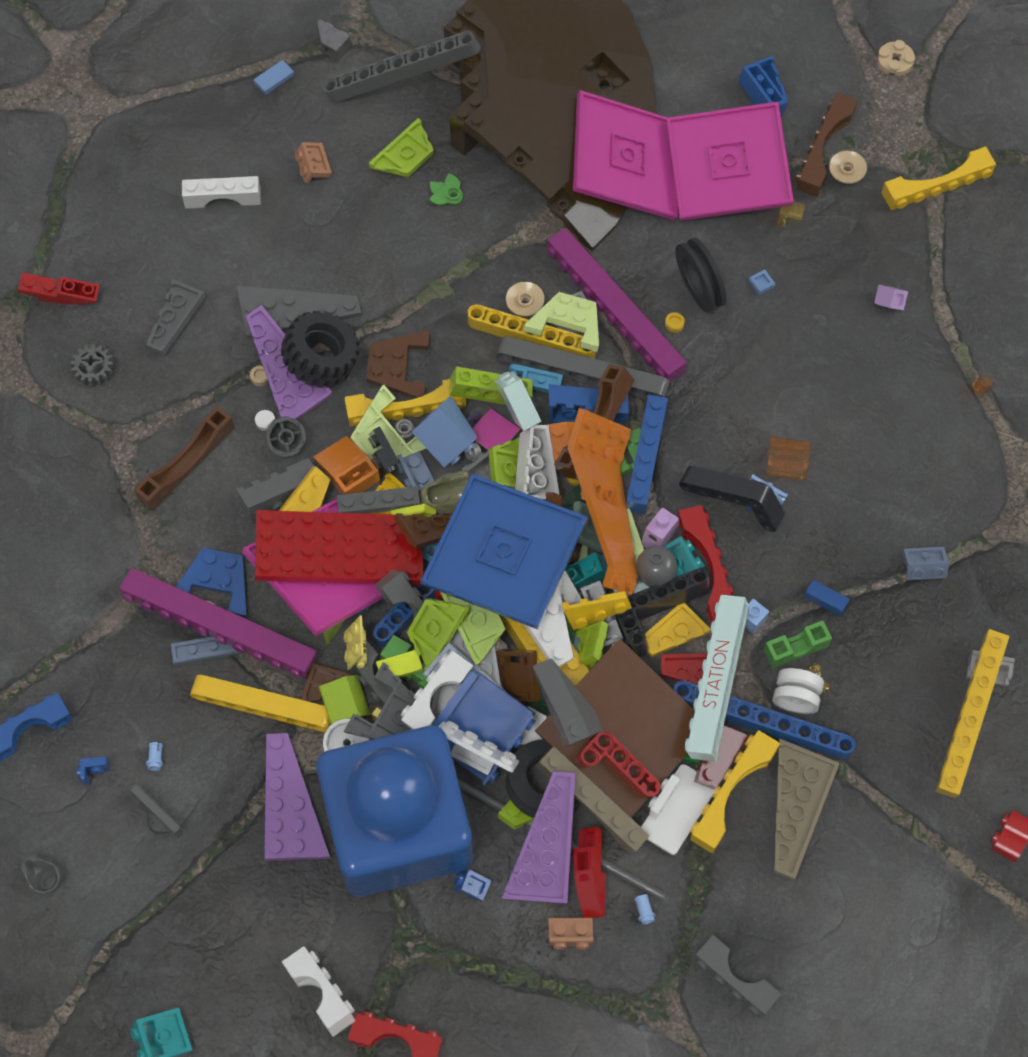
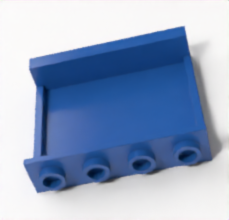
M473 668L433 725L439 726L442 722L447 723V721H451L459 726L458 729L463 732L470 731L478 736L477 739L484 743L485 741L492 742L497 746L496 749L502 752H509L513 746L517 748L521 743L523 737L520 735L525 729L529 731L536 720L533 717L536 713ZM447 739L451 752L455 743ZM452 757L453 760L483 781V785L487 781L492 783L499 773L496 770L498 767L496 764L493 765L490 773L487 775Z

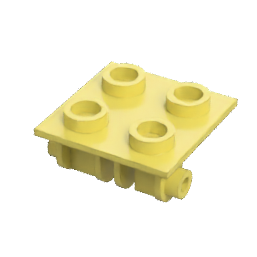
M359 616L344 632V642L347 644L344 656L345 662H347V670H350L354 665H357V668H365V664H367V653H364L367 651L364 647L366 646V630L362 626V616Z

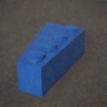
M549 384V424L575 422L579 408L593 413L599 389ZM628 394L613 420L615 423L628 422Z

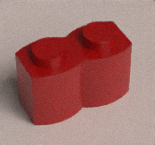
M1013 810L1009 815L1006 813L1002 818L1000 825L1003 827L1001 832L996 831L991 839V843L994 844L991 850L1015 863L1028 841V818Z

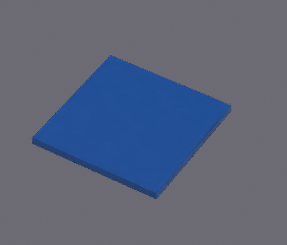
M471 474L420 583L538 630L588 518L585 515Z

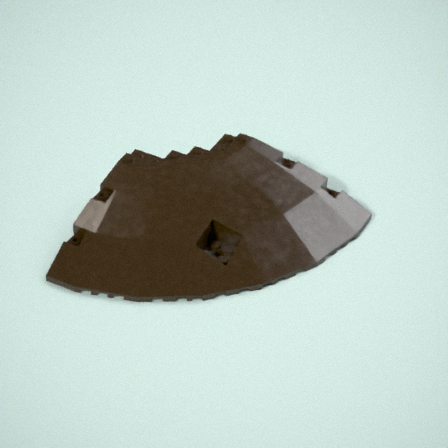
M623 0L466 1L456 11V16L444 27V38L464 31H471L480 43L481 48L476 55L452 63L460 69L461 105L449 115L451 146L464 156L479 142L491 151H495L504 160L509 169L527 181L547 200V207L550 208V212L564 222V227L577 235L578 241L593 252L618 226L627 206L573 191L577 93L581 90L657 114L651 58L628 6ZM601 84H607L609 88L601 89L599 86Z

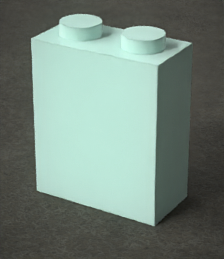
M513 372L501 374L495 383L514 422L523 431L540 423L541 419L522 380Z

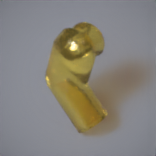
M819 663L810 665L808 671L822 678V666ZM824 680L822 691L827 693L831 684Z

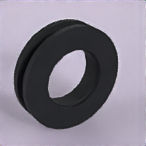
M696 237L689 239L687 244H678L675 248L678 268L688 291L697 305L707 313L713 311L715 306L721 307L725 305L727 297L724 282L706 246Z
M543 739L531 741L519 748L514 754L519 761L517 767L513 772L507 770L506 789L511 801L521 812L532 818L536 815L543 795L537 793L529 785L526 776L528 769L536 765L548 750L551 749ZM574 798L573 813L581 805L576 798Z

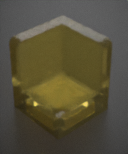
M794 202V205L781 207L777 225L784 227L786 219L801 222L806 204Z

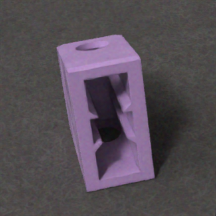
M661 508L645 529L642 539L643 547L666 546L680 528L679 518L666 509Z

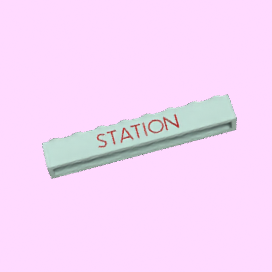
M721 595L719 602L716 603V619L711 624L712 637L707 642L708 655L702 665L704 673L698 683L699 696L694 701L695 714L689 724L691 732L685 742V750L691 759L716 762L749 610V604L745 597Z

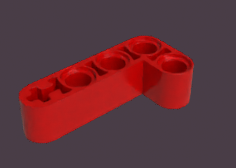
M607 731L593 735L576 754V762L583 768L594 766L603 759L642 798L656 796L660 791L659 781ZM600 736L606 740L605 747H601L598 743ZM585 752H589L592 756L590 763L584 759ZM615 752L621 755L620 763L614 759ZM630 767L635 768L637 772L635 778L629 774ZM646 784H650V785H651V786L649 787V790H650V791H648V792L646 791V789H647V785H646Z

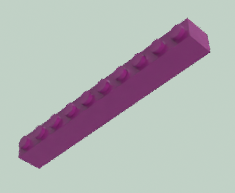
M566 228L547 239V252L549 256L558 261L563 271L568 272L573 283L578 284L582 288L587 298L590 297L593 302H596L597 309L606 315L611 325L614 324L617 327L619 334L630 342L635 352H639L642 355L644 362L655 370L656 375L665 377L671 382L685 372L687 362Z
M131 568L119 587L122 598L129 603L136 602L147 611H156L164 619L170 620L171 618L176 620L184 628L191 627L196 629L198 634L202 636L209 635L222 645L227 643L240 653L246 652L251 654L257 661L262 662L264 660L269 662L277 670L284 669L289 671V674L295 678L302 677L307 679L312 664H315L317 660L316 650L136 569Z

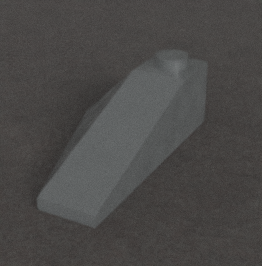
M552 658L532 666L564 747L603 731L594 708Z

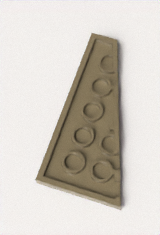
M779 739L774 873L794 881L840 763Z

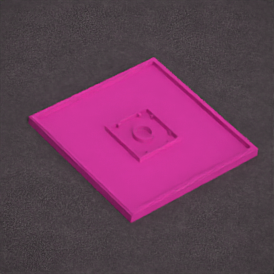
M580 90L577 93L573 191L676 220L678 218V202L667 129V117Z
M778 102L666 118L680 221L794 205Z
M337 499L312 512L339 513ZM256 541L242 548V553L254 567ZM267 581L315 636L383 599L375 588V584Z

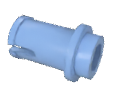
M158 742L149 743V757L146 765L148 770L159 771L163 766L161 761L163 744L159 743L157 746Z
M648 895L636 897L634 900L640 915L639 921L642 924L654 922L656 915L652 913Z

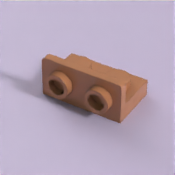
M302 142L295 152V159L298 161L300 175L303 177L304 183H309L312 177L329 178L332 172L323 144Z
M593 918L548 919L549 946H553V949L564 950L567 949V946H576V949L585 950L589 949V946H593Z

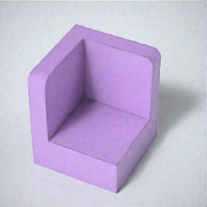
M879 285L874 303L892 309L904 310L908 291Z

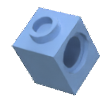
M752 599L749 603L745 628L752 634H755L765 623L769 614V610L755 599Z

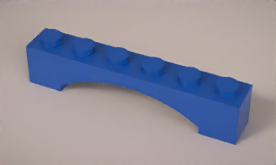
M648 395L626 502L627 509H630L633 513L643 515L646 513L668 398Z

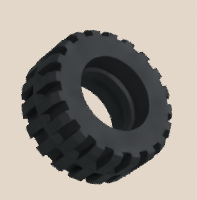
M313 311V313L305 312L297 316L291 322L281 344V356L283 357L284 365H288L287 370L291 374L296 375L295 378L297 380H303L306 385L311 386L313 384L318 388L323 386L326 388L333 387L334 384L339 385L343 380H346L360 354L359 339L355 337L356 333L353 328L350 329L349 323L343 322L341 317L337 315H330V312L325 311L321 313L320 311ZM314 341L324 344L333 352L334 357H324L316 354L308 347L306 342Z

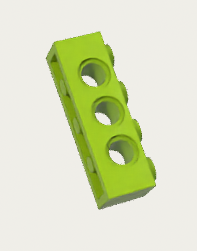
M456 366L450 377V396L506 405L495 383L501 374ZM520 378L531 399L532 380Z

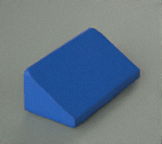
M815 580L812 581L804 595V598L838 616L842 615L850 600Z

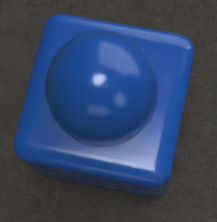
M428 725L331 749L319 756L316 763L318 777L340 871L346 889L351 895L364 897L462 872L470 867L473 861L472 834L447 737L440 727Z

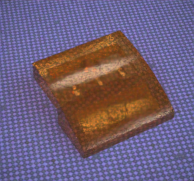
M770 436L767 475L807 480L810 441Z

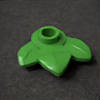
M449 173L445 183L430 182L431 192L434 194L430 197L432 203L436 205L447 203L456 205L462 201L463 193L460 190V181L454 175Z

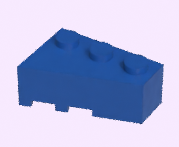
M774 56L743 67L738 82L755 105L778 102L780 116H783L788 100L783 84L780 83L778 77V69L774 65Z

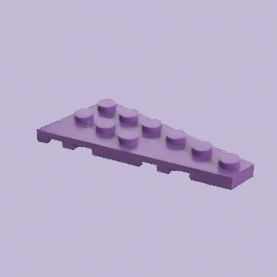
M262 305L246 315V320L280 417L288 416L298 420L332 396V391L325 386L318 388L313 384L311 386L306 385L303 380H297L295 378L296 375L291 374L287 370L288 365H284L283 357L281 356V344L285 333Z
M288 733L266 734L265 861L330 859Z
M553 771L502 899L567 903L575 772Z

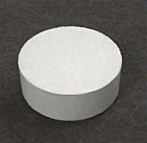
M268 410L258 412L255 416L257 428L266 431L267 425L275 419L274 414Z

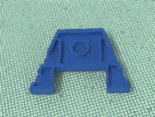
M203 548L176 588L191 594L192 587L232 594L228 611L247 618L243 556Z

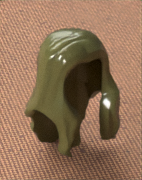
M467 470L464 472H450L442 475L436 481L425 485L420 491L421 504H426L436 509V513L453 514L469 481L467 479L469 472Z

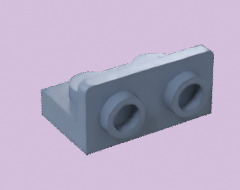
M420 451L406 457H402V454L397 455L399 463L396 464L399 474H404L405 479L403 481L406 487L418 486L420 494L425 485L434 482Z
M944 547L903 550V557L907 567V580L947 578L949 560Z

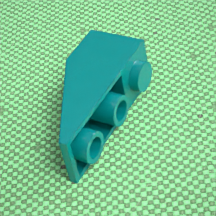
M594 552L566 567L565 571L575 589L578 590L584 585L599 579L603 580L608 565L605 556Z

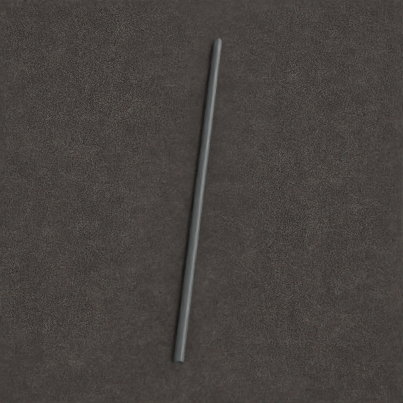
M457 778L460 789L499 811L506 805ZM527 823L525 825L530 828L532 823ZM571 841V851L574 852V849L579 848V845ZM601 857L602 868L661 901L664 900L667 893Z

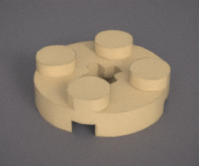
M896 40L880 48L877 64L886 74L890 72L895 74V76H902L911 70L915 61V55L913 50L904 41ZM893 57H898V58H899V61H897L896 59L893 60L892 58H893Z

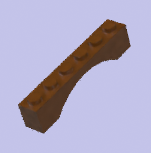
M838 92L835 99H830L827 107L829 112L824 113L821 121L823 126L822 128L818 127L815 134L816 142H811L808 150L810 155L809 157L805 156L802 163L804 169L803 171L799 170L795 181L798 182L796 190L818 197L827 173L823 164L822 149L834 133L850 124L858 99Z
M608 364L599 382V393L594 414L611 421L614 420L635 381L625 367ZM567 445L563 447L554 465L566 478L578 480Z
M216 406L203 419L200 427L182 451L164 467L148 475L134 489L137 499L153 511L235 428L232 417Z

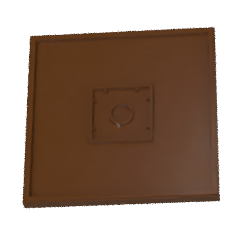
M619 638L575 687L596 711L603 731L611 733L661 785L665 778L688 754L685 750V742L690 736L689 724L691 718H694L695 711ZM551 714L536 728L535 732L551 748L555 747L630 818L648 799L639 796L603 759L596 765L588 768L578 765L576 754L592 736L564 747ZM600 736L598 743L601 747L606 746V740ZM585 752L584 759L588 763L592 761V756L589 752ZM615 752L614 759L618 763L621 761V755ZM630 767L629 774L633 778L636 777L637 772L635 768ZM646 784V785H647V789H646L647 792L650 791V790H649V787L651 786L650 784Z

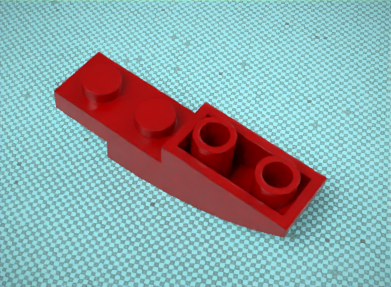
M22 272L18 293L37 296V300L44 302L92 304L97 301L100 284L65 277L57 280Z
M598 827L579 829V848L574 849L575 884L584 918L605 917L606 874L601 872L602 829Z

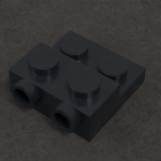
M379 426L369 433L368 441L373 449H377L371 455L373 458L371 459L372 463L379 469L380 473L386 475L396 469L395 465L399 463V460Z

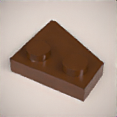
M312 664L300 700L307 702L322 701L319 686L345 676H352L353 674Z

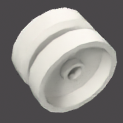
M787 668L780 670L776 682L778 687L774 691L772 700L774 704L794 713H816L821 700L818 695L822 693L824 680L817 674L802 669Z
M342 719L329 726L324 734V752L348 746L350 741L352 745L372 739L344 733L343 731L350 719Z

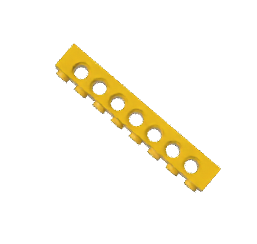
M991 629L984 635L935 792L955 799L960 795L1009 640L1008 635Z

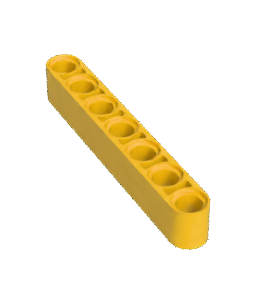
M472 305L468 309V324L473 329L499 337H513L593 359L596 356L595 351H584L585 348L580 347L583 339L582 335L545 325L541 336L536 334L530 335L528 334L529 332L524 331L525 324L529 321L528 319L481 305Z
M196 675L190 693L192 698L321 732H326L331 725L326 708L323 705L205 675Z

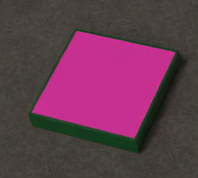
M491 407L472 427L477 436L473 443L476 442L485 452L494 446L515 440L522 432L520 427Z

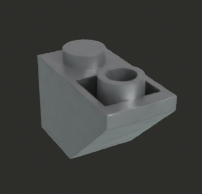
M319 19L318 28L323 54L338 62L351 47L350 37L345 31H340L329 22Z

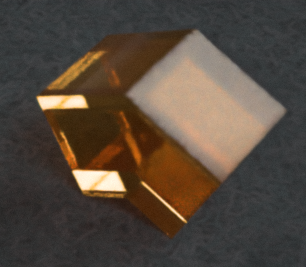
M985 375L982 378L979 377L970 386L978 395L982 396L992 389L994 383Z

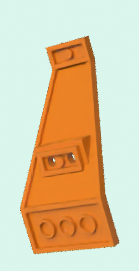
M579 408L567 448L582 489L581 499L586 501L608 565L602 586L619 592L625 591L626 594L632 595L636 587L638 573L620 470L631 429Z

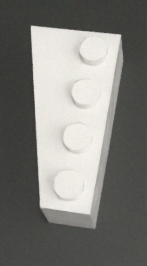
M534 425L520 433L515 490L550 502V500H546V492L559 494L548 425Z

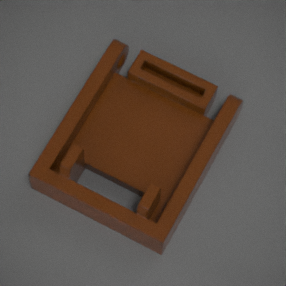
M497 650L496 656L502 688L518 701H539V684L532 669V666L537 664L536 650ZM511 656H522L520 657V662H511Z

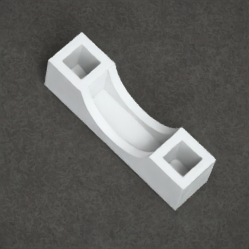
M258 176L182 180V198L185 209L204 208L208 202L220 198L235 200L242 206L261 205V188Z
M454 651L450 654L446 653L439 662L441 667L438 671L433 670L426 681L429 683L424 689L420 688L413 697L416 699L413 705H407L401 713L403 717L401 719L402 723L410 729L432 725L435 721V717L430 709L433 694L444 685L455 684L461 686L473 669L472 664Z
M303 946L283 960L282 963L298 987L313 985L323 991L322 1002L316 1012L332 1037H334L355 1022L351 1014L354 1012V1009L348 1000L342 1001L340 996L343 994L336 983L330 984L328 980L331 977L324 967L321 969L318 967L317 963L320 961L313 951L308 952Z

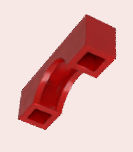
M362 1011V1014H355V1022H353L348 1036L349 1043L371 1049L381 1039L395 1037L408 1044L412 1051V1057H439L443 1043L439 1033L430 1030L423 1033L417 1031L418 1027L410 1024H405L404 1027L396 1025L395 1020L384 1018L383 1021L375 1019L374 1014Z

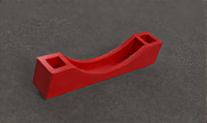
M702 505L678 510L677 517L679 518L682 536L687 540L689 539L699 549L710 568L712 593L707 603L706 612L710 624H712L716 619L715 606L719 602L720 596H733V589L731 584H727L725 566H721V552L718 547H715V534L713 529H709L708 513L703 510Z

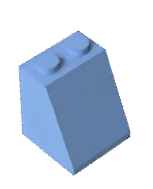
M451 396L412 431L443 467L449 463L451 465L455 464L461 458L459 456L461 452L467 453L475 446L473 441L477 438Z

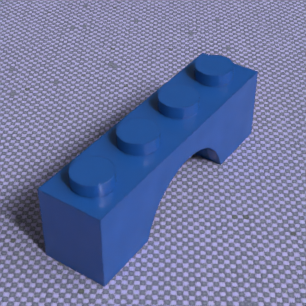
M58 693L45 697L43 702L36 706L27 707L23 713L18 716L9 717L5 723L0 725V761L17 752L18 738L27 728L34 725H45L55 731L73 721Z

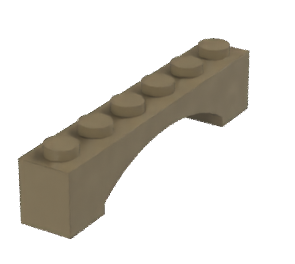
M555 747L549 749L535 765L549 779L554 770L575 772L574 798L603 824L615 838L614 840L629 854L636 852L650 836Z

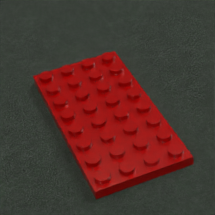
M257 510L255 581L376 584L393 569L399 572L403 571L410 579L408 582L410 585H421L420 581L423 577L422 548H413L393 519L394 514Z

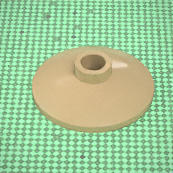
M841 151L831 158L829 170L837 181L853 184L864 178L867 164L858 153Z
M519 282L508 290L506 304L509 310L518 316H532L542 309L544 293L534 283Z

